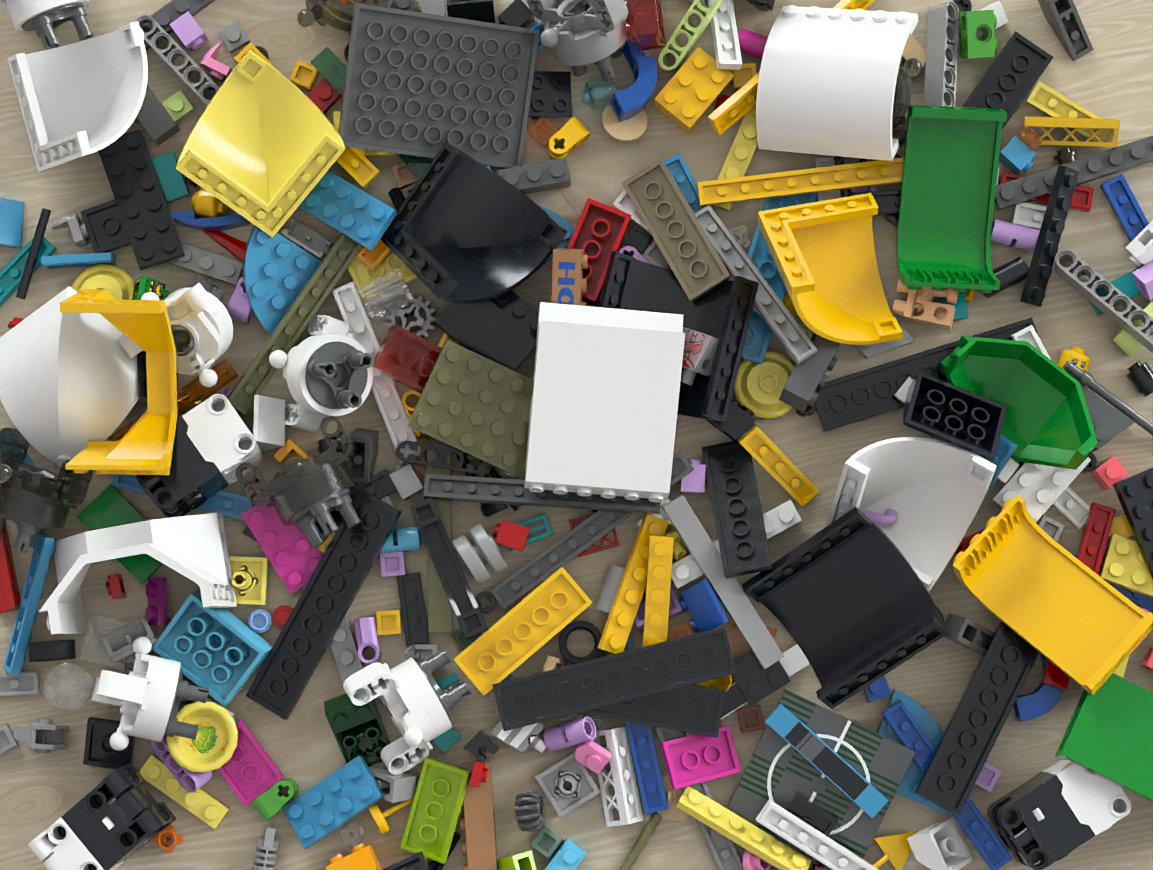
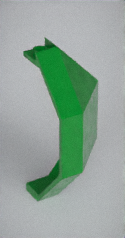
M961 336L955 349L941 361L949 384L1007 407L1001 435L1018 445L1011 456L1015 461L1076 470L1090 456L1098 444L1080 382L1027 341Z

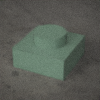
M544 826L530 846L551 861L565 841Z

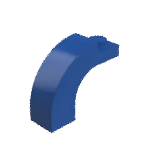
M635 38L627 40L623 47V54L634 75V83L628 88L615 92L610 101L619 122L634 117L644 109L657 83L658 74L654 56L652 54L644 57V50L641 45L637 44Z
M1040 653L1045 673L1048 659ZM1041 682L1033 692L1018 696L1013 705L1016 720L1026 721L1044 715L1058 703L1064 690Z

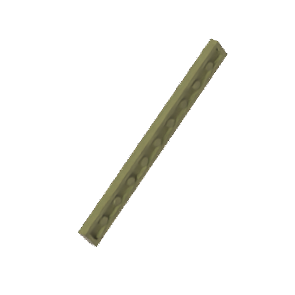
M343 234L338 236L228 395L227 399L234 408L245 415L254 404V395H260L277 370L269 362L270 354L275 350H282L286 355L289 353L362 246Z

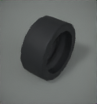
M574 621L568 624L560 633L558 640L559 650L563 658L571 664L597 659L602 649L598 648L602 635L592 623ZM577 629L587 630L594 638V649L585 657H576L567 648L568 636Z
M75 640L39 641L28 644L30 662L76 658Z

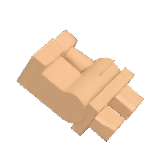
M900 279L898 280L897 292L908 294L907 302L894 301L892 309L894 314L904 317L905 321L933 325L946 330L952 329L955 314L954 305L933 302V298H947L948 303L956 304L959 292L954 291V288H945V291H933L931 287H922L921 290L907 289V286Z

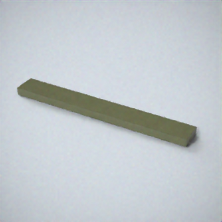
M431 444L451 448V446L447 444ZM427 449V462L435 461L437 457L436 452L433 449ZM451 453L446 458L449 465H451ZM427 466V474L451 475V470ZM433 500L452 545L451 501ZM428 553L429 633L453 632L452 606Z

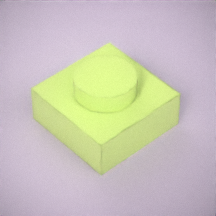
M181 90L162 102V105L175 123H178L195 111Z

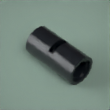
M1018 257L994 269V275L1000 280V289L992 290V293H983L985 297L989 298L1026 280L1029 269L1024 260Z

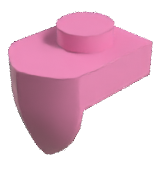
M218 43L204 55L200 65L210 71L212 77L222 81L223 78H228L232 69L216 60L221 46Z
M592 740L578 744L575 752L576 760L599 774L612 756L611 752Z

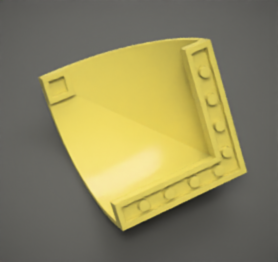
M249 50L222 84L199 118L181 151L176 169L273 238L343 153L345 146L336 128L315 103L288 78L253 51Z

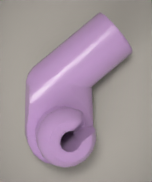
M886 509L885 515L868 510L863 511L876 525H893L897 521L896 517L898 514L893 509Z

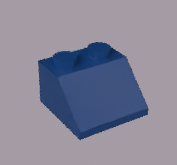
M707 579L679 593L681 598L678 601L684 612L689 611L692 617L689 623L695 633L713 630L729 622Z

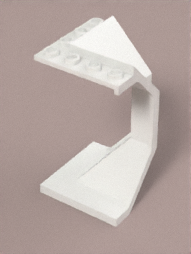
M208 513L153 519L86 531L55 541L54 560L58 586L39 610V612H48L46 624L48 630L51 631V635L87 634L80 586L91 563L139 554H148L196 582L200 587L203 608L237 607L223 514Z

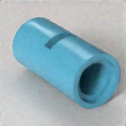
M418 527L393 529L380 553L421 550Z

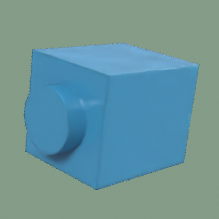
M1015 136L1002 149L999 154V160L1014 174H1019L1021 170L1026 173L1034 164L1032 159L1036 153Z

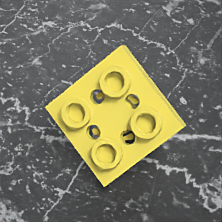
M229 556L237 604L266 605L269 559ZM242 566H247V571H246V572H245V571H241V570H245V569H246L245 567H242Z

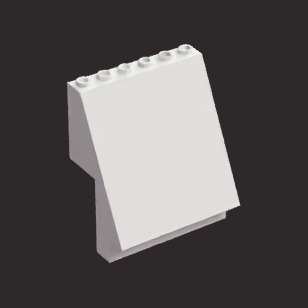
M540 302L534 384L529 412L524 488L529 489L531 492L551 490L555 494L575 492L579 496L599 494L603 498L623 496L627 500H638L639 498H648L651 502L667 500L670 493L685 341L683 315Z

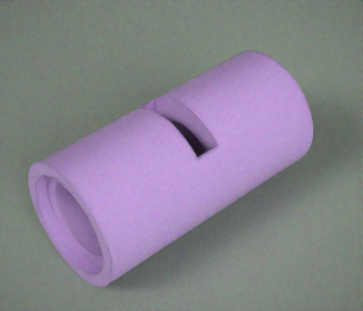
M994 219L991 230V242L1034 253L1040 230Z
M589 716L547 728L544 731L545 744L552 752L593 740L596 737V726Z

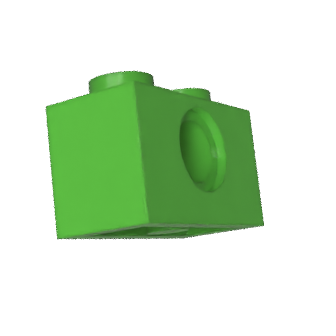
M994 10L959 12L961 58L995 57L998 45L997 39L994 38V28L997 25ZM979 28L983 31V36L980 40L976 38V31Z

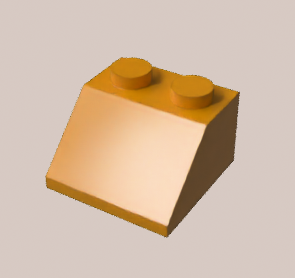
M363 842L350 848L352 853L346 856L340 853L330 858V864L325 867L326 870L383 869L371 843L365 846Z

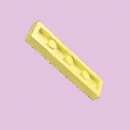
M1038 81L1026 100L1053 117L1100 118ZM1087 128L1076 130L1088 138L1092 135ZM1090 128V129H1091L1093 132H1095V131H1097L1099 128ZM1103 128L1097 136L1102 142H1111L1113 139V129ZM1095 137L1091 139L1094 142H1099Z
M155 755L149 757L139 772L147 782L214 829L218 827L230 810V808L201 788L193 793L186 791L162 760Z

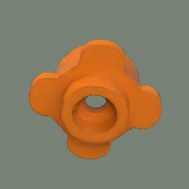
M169 825L157 834L154 840L164 849L165 853L169 854L173 852V848L177 844L183 842V836L174 831L173 825Z

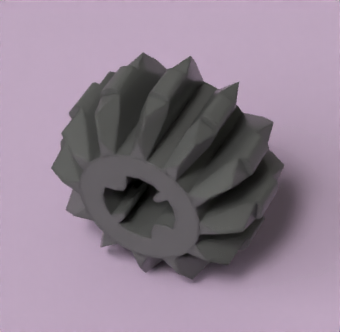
M525 791L516 796L514 811L516 813L517 825L522 832H534L542 829L545 825V804H543V798L538 791Z

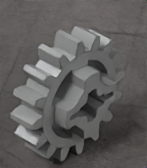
M411 293L410 298L406 299L403 294L401 295V302L394 299L395 307H388V311L392 314L386 316V320L391 321L387 328L388 330L394 329L391 334L393 337L400 335L399 341L401 343L408 339L409 345H412L413 339H416L420 344L422 336L427 339L429 338L428 330H435L431 325L436 320L435 317H431V315L436 313L435 309H428L431 302L428 300L423 303L422 295L415 299L414 294ZM412 304L410 308H407L405 310L401 309L406 305ZM422 308L426 312L427 321L420 316ZM414 314L416 322L411 321L408 324L406 317H411ZM396 317L402 320L401 330L397 327ZM422 329L415 334H411L412 330Z

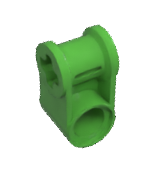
M283 779L252 802V805L267 822L296 796L298 786L293 779ZM289 786L288 793L283 795L281 792L283 787Z

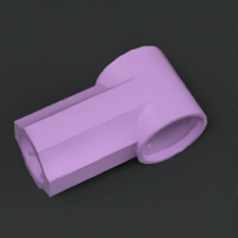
M375 617L354 620L359 659L368 665L377 663L381 658V650L379 648ZM369 647H373L376 652L375 657L371 660H366L364 651Z

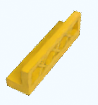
M1024 116L1023 142L1028 145L1117 147L1120 119ZM1028 127H1040L1045 134L1038 140H1028ZM1043 127L1051 128L1048 131H1046ZM1055 127H1063L1068 135L1061 141L1054 140L1049 133ZM1066 127H1072L1074 129L1070 132ZM1079 128H1087L1092 135L1086 141H1078L1073 133ZM1090 128H1099V129H1098L1097 131L1093 132ZM1103 128L1113 129V142H1102L1097 134ZM1045 136H1048L1051 140H1042V139H1043ZM1071 136L1075 141L1065 140H1067ZM1093 137H1095L1099 142H1093L1090 140Z

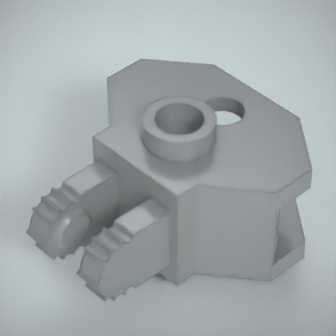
M38 718V723H28V727L14 728L13 737L17 741L26 742V747L34 748L37 753H50V750H68V744H62L61 739L62 730L70 731V725L53 724V719Z

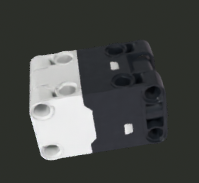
M215 394L177 419L170 474L135 476L146 494L150 496L154 504L167 518L181 517L191 510L198 508L217 492L238 481L246 473L258 466L263 460V453L254 436L229 400L222 394Z
M1060 759L992 803L988 808V817L1004 844L1019 863L1035 870H1043L1054 862L1066 857L1074 849L1094 836L1106 831L1114 823L1127 816L1131 811V802L1120 785L1068 759ZM997 808H999L998 811H997V818H996V817H995V811H996Z
M130 763L115 769L107 775L98 786L47 830L34 838L27 846L40 862L45 861L43 865L47 870H116L177 818L164 802H157L148 790L141 785L145 779Z

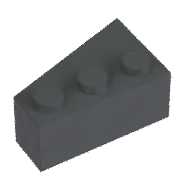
M813 333L811 342L817 348V353L799 365L796 364L779 398L780 401L803 413L808 405H814L819 395L815 391L818 387L823 388L828 378L825 375L827 369L832 371L838 360L834 356L840 343L825 339L816 333Z
M1081 385L1098 442L1092 451L1094 452L1135 423V421Z

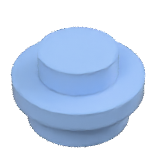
M263 609L253 611L248 618L249 627L257 633L266 632L272 625L270 613Z

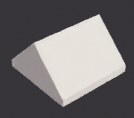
M254 395L253 436L261 451L285 446L286 400Z

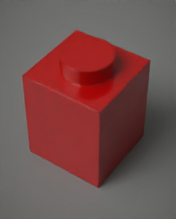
M502 520L501 524H496L493 537L496 538V544L523 552L530 529Z

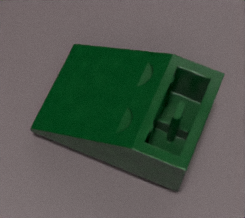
M343 694L325 701L326 718L346 763H349L357 756H363L368 767L382 762L381 751L391 742L375 700L373 699L362 706H357L351 702L347 694Z

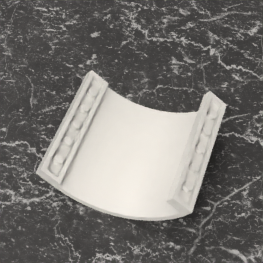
M783 6L768 36L760 67L756 100L758 148L761 150L892 161L899 148L898 139H892V116L896 80L905 44L918 23V15L916 13L885 12L883 10L865 11L862 9L818 8L816 6Z

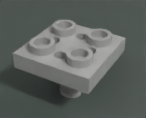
M575 752L535 776L560 818L601 793L586 767L576 760ZM559 771H564L563 773H562V772L560 773V776H562V775H565V776L559 777V776H558V772H559ZM556 787H559V790L556 789V792L559 793V794H556V793L554 792V789H555ZM574 791H576L577 794H578L576 798H572V797H575V796H576L575 793H574V794H571V793H573Z

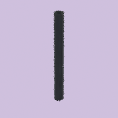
M42 208L16 295L17 298L24 300L26 298L51 210Z

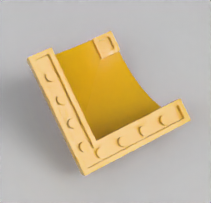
M871 193L758 212L761 233L798 316L814 333L838 343L868 345L902 339L903 332L890 311L879 275L872 227V215H878V205Z

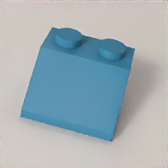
M0 197V247L22 248L24 202Z

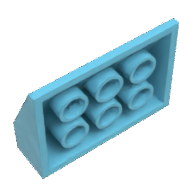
M199 589L190 594L152 649L163 658L179 661L181 673L199 687L209 688L208 694L226 707L259 668L273 646L226 608H203L201 591Z

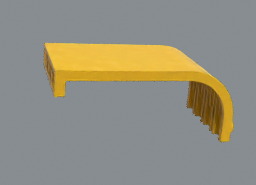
M1017 494L1013 499L1010 498L1004 503L1002 511L997 517L993 516L989 519L985 526L986 529L981 534L978 533L971 539L970 546L966 551H961L956 555L953 560L954 572L965 588L985 608L1093 696L1152 631L1153 614L1150 612L1145 613L1054 541L1032 519L1027 511L1025 500Z

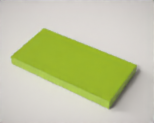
M428 756L425 757L400 849L413 854L422 851L426 858L442 864L446 863L472 771Z

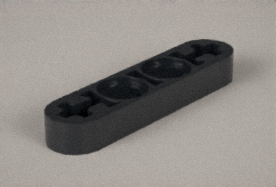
M403 441L396 448L397 458L405 463L471 474H479L487 467L486 462L479 460L483 462V465L479 466L477 470L473 469L474 466L472 464H465L466 469L461 468L464 462L463 454L466 453L455 448L413 441ZM405 445H409V449L412 451H417V446L422 447L419 453L420 461L415 460L416 455L412 454L408 458H404V454L400 453V449H404ZM426 449H433L436 452L437 457L435 461L427 462L424 460L423 453ZM449 453L459 455L460 461L458 465L451 466L447 463L446 458ZM467 454L468 457H467L466 460H474V459H475V457H473V456Z

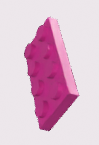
M279 490L243 512L241 516L290 594H293L308 584L323 555L318 547L311 548L303 530L300 531L297 524L292 525L289 520H286L283 514L291 507V504L283 491Z

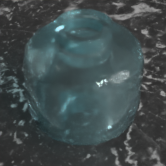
M602 78L586 81L584 90H581L582 101L584 104L587 103L592 110L605 108L607 105H611L612 96L617 92L613 82H605Z

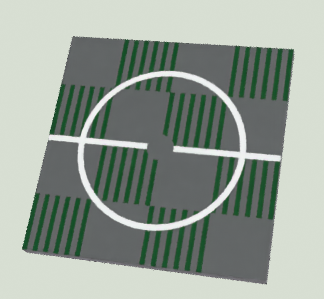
M784 689L776 707L782 703L888 798L889 801L871 818L767 724L726 809L778 839L772 835L771 830L758 823L756 818L769 799L786 810L796 794L799 793L838 818L837 824L828 837L863 859L915 751ZM815 858L812 860V861H814V862H816V863H818V864H820V865H822V866H824V867H827L826 865H824V864L821 863L820 861L816 860Z

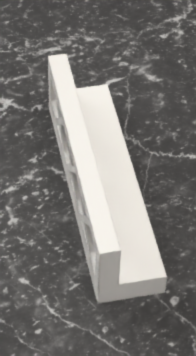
M626 726L596 731V737L592 741L601 746L599 736L605 735L607 744L605 749L612 753L611 759L608 761L611 766L610 772L608 773L604 767L598 774L607 827L643 821ZM610 783L615 788L614 796L609 793L608 786ZM614 807L619 811L620 820L614 821L612 811Z

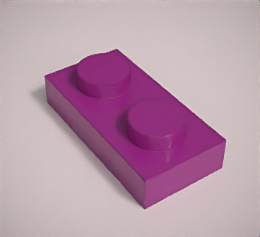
M167 577L148 578L146 585L148 607L145 611L148 625H166Z

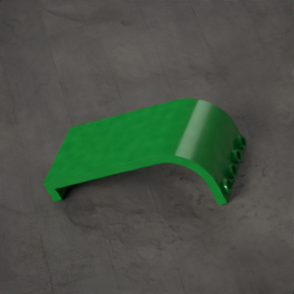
M908 105L896 234L897 271L899 279L907 286V289L921 290L922 287H931L933 291H945V288H954L956 292H968L969 289H978L980 293H992V290L1000 289V280L994 275L992 270L990 243L1003 122H1006L1007 112L1003 109Z
M1114 673L1093 696L1084 689L1055 756L1062 760L1068 759L1153 802V693Z

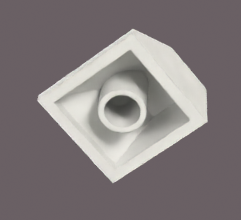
M953 816L926 827L907 838L916 860L931 870H960L973 861L958 823Z

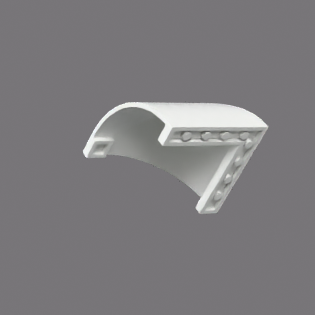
M139 22L129 23L118 30L84 41L30 54L19 53L7 58L38 172L95 153L115 142L131 126L138 115L145 97L148 81V63L144 45V32L140 28Z
M70 286L0 337L1 402L13 424L23 437L38 452L65 471H67L65 465L87 447L88 440L105 441L121 424L139 399L137 355L130 358L117 341V338L123 333L99 313H60V302L78 293Z
M899 437L876 442L859 450L845 462L826 527L854 507H857L862 512L868 510L885 515L886 509L895 510L898 514L895 524L877 526L904 555L929 593L952 559L973 522L997 466L972 452L931 438Z

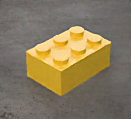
M698 47L656 96L653 106L687 134H690L713 107L717 98L721 97L733 83L734 75L727 69H717L716 60Z

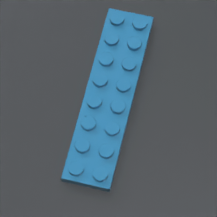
M817 193L768 198L765 200L762 211L813 203ZM758 222L747 256L782 302L786 287L765 243ZM752 310L741 359L762 365L772 330L754 310Z

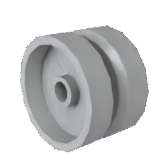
M478 524L470 530V535L476 544L472 546L467 537L463 535L452 542L481 585L490 579V573L485 566L486 563H489L496 573L501 572L508 566L500 555L502 552L491 535L488 536L481 524Z

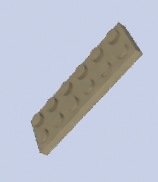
M659 159L622 183L691 302L731 278L726 266L662 159Z

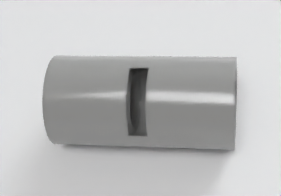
M612 564L609 565L595 607L596 610L610 614L625 571L624 568Z

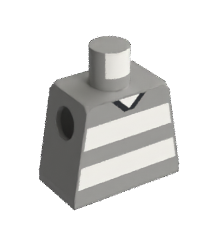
M500 720L490 732L494 737L524 753L529 745L539 754L547 747L544 738L539 735L545 727L541 722L503 731Z

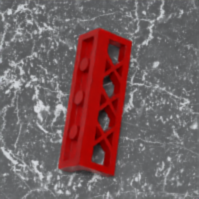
M6 521L0 537V613L19 609L21 601Z

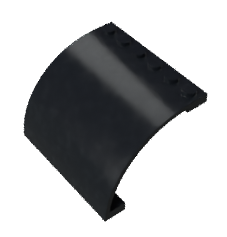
M612 251L598 307L683 315V327L719 339L711 375L707 377L697 373L692 386L680 382L677 415L726 421L759 283L741 276H734L733 281L726 280L691 302L671 269L649 264L629 255Z
M854 507L774 562L772 570L762 571L742 584L743 591L756 602H761L772 612L799 645L822 688L816 691L817 697L831 709L948 634L935 603L910 563L890 538L857 507Z

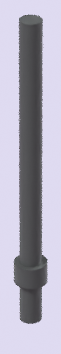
M1070 361L1065 363L1063 369L1077 378L1076 380L1081 385L1089 387L1153 436V424L1095 381L1093 375L1086 370L1082 371Z

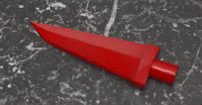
M203 231L242 262H245L247 243L220 231Z

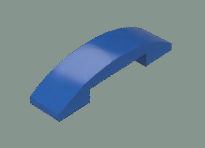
M194 210L171 212V217L175 222L189 228L204 231L230 230L251 223L241 215L198 219V215Z

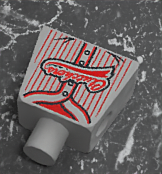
M683 327L685 341L682 361L683 370L680 382L692 386L697 373L707 377L711 375L719 339Z

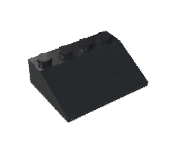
M512 290L493 299L478 303H449L434 321V324L460 346L515 372L536 350L538 312Z
M919 371L908 389L904 404L903 425L993 461L1007 407Z

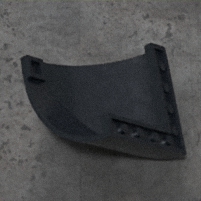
M445 142L397 211L398 214L381 237V240L438 299L456 304H471L498 297L527 280L546 262L553 253V249H556L568 231L544 209L508 181L471 156Z

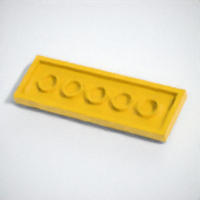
M561 567L453 660L485 696L493 689L492 684L500 683L593 602L565 569Z

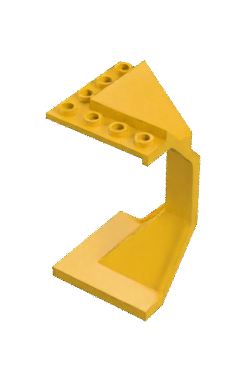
M82 290L60 302V313H99L146 352L147 371L146 412L120 440H88L87 447L65 465L66 470H73L74 473H87L89 470H96V474L169 475L178 414L176 348L165 300H116L108 290Z

